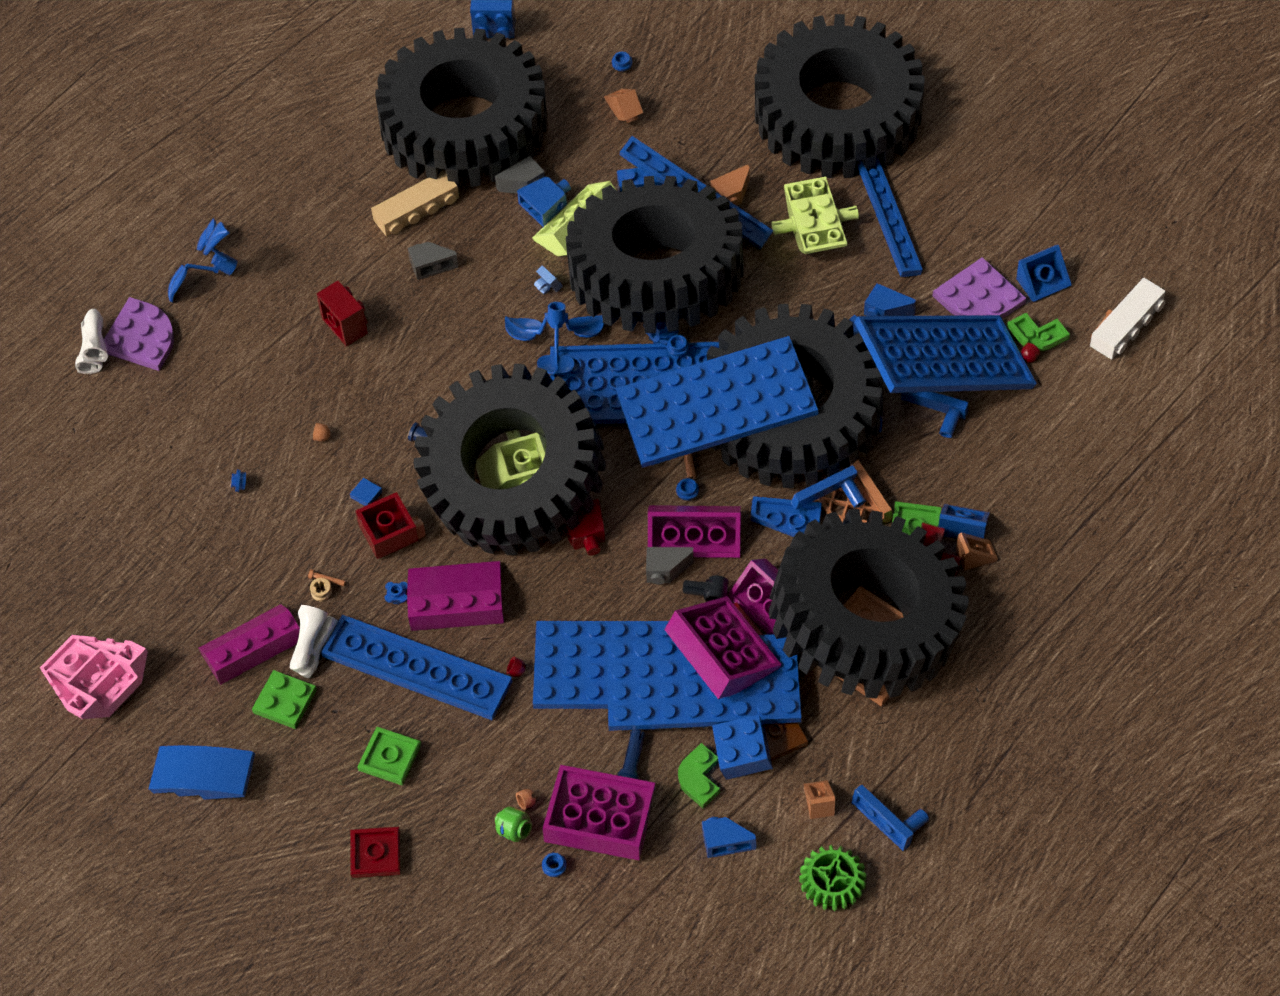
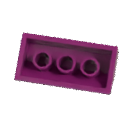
M649 505L648 547H693V557L740 558L741 506Z
M766 558L750 561L727 596L734 603L737 602L745 613L768 635H774L773 627L776 619L769 618V608L772 602L770 594L778 569Z
M280 604L198 649L221 685L296 645L300 627L290 611Z

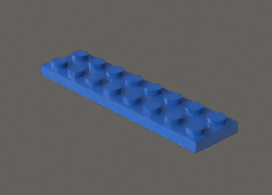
M342 615L321 652L322 657L492 721L512 684V677L345 615Z

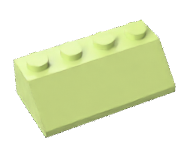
M606 181L587 185L532 237L534 241L556 256L567 255V225L569 221H574L575 210L578 207L586 209V199L591 195L602 199V189L609 185L614 188L612 183Z

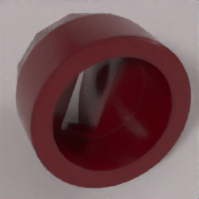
M1026 343L1021 350V355L1025 362H1033L1040 355V350L1034 344Z
M513 656L508 663L506 674L513 677L522 676L526 669L524 661Z

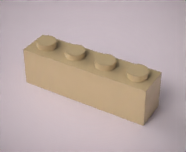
M442 170L437 179L427 178L372 207L373 220L386 237L391 234H397L409 224H416L424 216L432 215L439 208L453 204L459 198L458 187L455 182L448 181L446 171Z

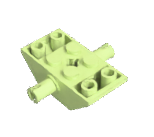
M826 177L784 184L789 219L772 222L774 235L793 231L799 251L804 254L847 246L841 222L859 219L857 206L843 209L836 208Z
M514 430L513 433L512 431L506 432L508 441L494 444L476 461L475 467L481 485L490 489H508L527 481L537 472L543 462L546 453V438L538 433L521 437L519 430Z

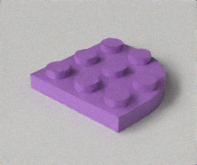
M980 258L933 291V297L953 315H1000L1002 319L1026 303V297L984 258Z
M129 297L104 338L108 355L160 371L171 352L174 333L169 318L161 309L152 304Z

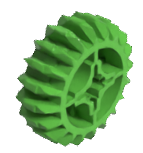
M830 845L828 851H825L821 846L819 854L812 851L811 858H805V865L800 868L802 875L799 876V882L802 883L801 890L807 892V900L814 898L813 904L815 907L823 903L824 911L828 908V905L832 906L834 912L837 910V905H841L844 910L847 908V902L854 905L855 897L860 898L862 896L861 890H864L866 887L864 881L867 874L863 872L864 864L859 863L860 858L858 856L852 857L851 849L844 853L842 846L838 850H834V847ZM840 865L845 867L851 873L852 876H849L848 873L842 871ZM836 871V876H835V878L832 880V883H831V885H830V879L832 878V876L834 875V872ZM814 879L818 880V883L823 884L826 890L821 889L815 883Z

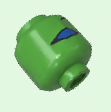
M508 806L495 817L497 833L508 840L519 842L527 838L531 832L532 822L530 816L520 809Z

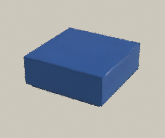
M363 478L351 491L350 497L366 506L373 503L380 496L382 488Z

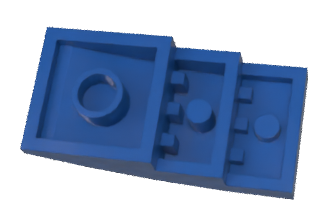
M160 746L149 790L152 793L174 792L178 796L199 795L203 799L245 797L255 753L253 751L210 746Z

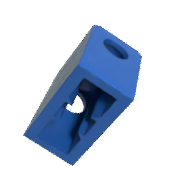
M544 177L517 190L518 203L544 227L567 205L565 193L570 191L571 187L565 179L555 184L549 177Z

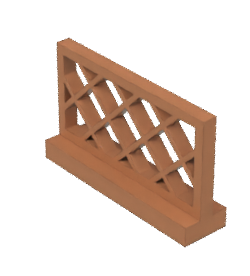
M859 460L852 465L858 472L854 482L866 500L862 506L854 508L848 498L847 501L836 500L837 491H843L842 488L833 491L831 498L821 497L817 499L818 502H822L821 507L826 514L832 513L833 504L844 506L843 514L838 515L842 522L845 519L848 508L859 509L861 519L864 511L871 512L873 510L883 512L882 522L885 524L893 520L892 509ZM841 462L842 465L840 471L844 470V468H848L844 463ZM823 469L818 470V472L822 473L820 479L822 481L825 479L826 474Z

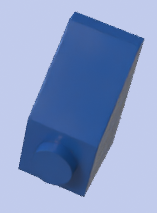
M876 283L865 301L864 315L913 316L915 314L916 300Z
M711 817L706 821H702V834L708 858L756 850L755 834L727 817Z

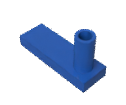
M937 392L901 393V400L946 413L939 434L945 438H952L959 418L965 419L968 413V402Z
M852 465L794 494L791 504L797 510L839 488L843 489L854 508L862 506L866 500L854 482L858 472Z
M860 785L854 791L851 803L902 851L910 846L914 832L929 821L926 812L919 809L902 823L863 785Z

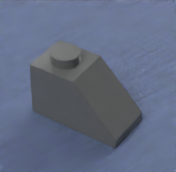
M528 156L495 176L496 188L499 192L517 194V190L544 178L545 172L531 156Z
M431 242L416 244L408 248L409 260L417 280L458 268L457 254L453 250Z
M647 547V583L659 585L672 582L693 564V547Z

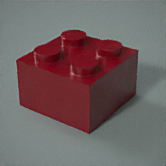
M337 280L316 293L322 320L346 347L368 334L366 326L368 321L364 315L365 307L360 300H355L348 286H343Z
M397 492L355 510L358 525L377 559L419 541L416 525Z

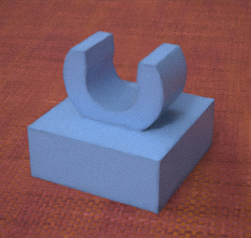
M541 266L536 271L541 278L534 285L542 294H546L550 287L556 292L563 287L545 267Z

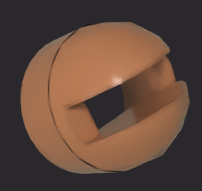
M316 423L313 431V440L320 442L328 440L330 437L328 426Z
M523 789L516 793L517 802L523 810L531 808L536 802L537 798H532L534 791L530 789Z

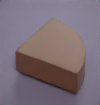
M418 516L411 517L417 528L418 539L425 537L426 533L422 520Z

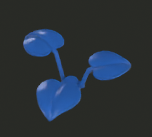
M213 218L201 234L197 244L198 251L204 248V255H207L211 250L215 253L211 261L214 267L194 264L181 265L169 283L168 297L170 302L173 303V296L185 279L187 270L190 268L208 270L218 273L220 270L227 275L233 273L238 261L214 247L225 236L230 234L224 223L219 222L216 225V220Z
M552 302L548 305V313H545L542 323L535 319L505 316V328L508 334L514 339L523 341L533 340L536 334L541 335L548 321L550 327L555 329L554 356L544 355L540 357L537 361V367L547 370L548 374L557 375L569 374L574 369V360L571 356L558 355L559 328L563 327V324L566 323L567 329L574 331L576 336L594 337L602 332L604 326L602 315L576 317L568 320L566 306L561 302Z

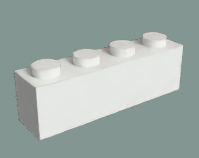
M1143 278L1092 333L1090 347L1111 360L1117 354H1122L1130 339L1134 340L1138 336L1140 328L1143 325L1147 326L1156 311L1160 312L1164 307L1165 290Z

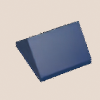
M1058 244L1019 260L1016 279L1031 301L1034 302L1071 286Z
M944 504L940 513L939 527L946 528L945 537L957 539L958 534L962 532L984 539L990 512Z

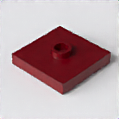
M399 826L350 830L351 878L401 875Z

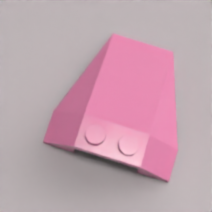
M72 635L40 669L67 711L81 719L110 717L142 683L148 651L132 641L125 640L124 643L115 642L114 639L107 638L106 641H100L96 637Z

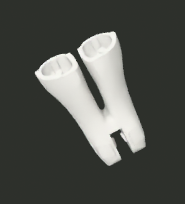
M96 309L89 310L81 323L82 347L76 359L75 367L79 373L83 374L99 372L103 367L102 362H105L108 358L102 336L103 317Z
M301 605L298 611L300 633L290 662V669L299 673L304 678H310L317 669L322 648L336 627L338 620L327 616L328 613L321 609Z

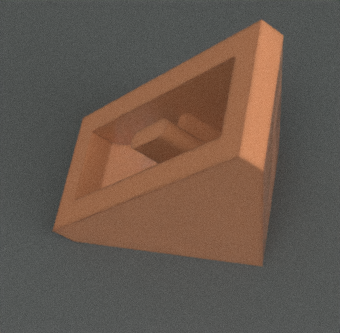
M962 532L958 534L956 553L957 556L962 557L960 563L964 571L998 560L990 540Z
M828 780L804 784L810 819L834 816L835 795Z

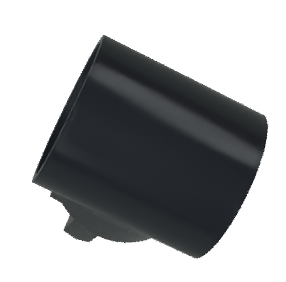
M719 575L710 576L709 579H706V582L685 580L682 590L684 594L704 596V600L708 602L727 597L729 580Z

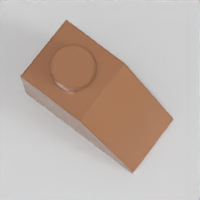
M622 88L604 96L618 120H626V123L637 120V115L643 113L635 89Z
M745 165L711 180L710 187L738 206L742 204L750 181V167Z

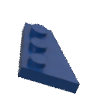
M753 496L751 521L794 537L798 531L804 533L807 524L814 519L820 523L822 502H811L795 510L791 504L792 500Z

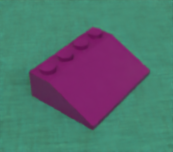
M500 561L409 568L407 604L411 631L504 623Z
M728 596L676 610L665 628L667 634L718 699L737 694L781 667V663Z
M560 765L543 825L544 842L640 861L655 783Z

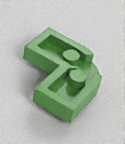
M1027 313L1009 321L1007 325L1021 345L1024 346L1026 343H1032L1040 351L1049 350L1068 340L1070 336L1058 319L1038 328Z
M701 743L681 762L678 769V779L683 792L704 809L720 793V788L705 776L719 761L718 757Z

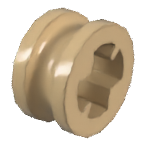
M317 578L311 582L310 591L313 599L321 602L331 597L332 589L327 579ZM325 587L324 592L322 590L321 593L317 592V588Z

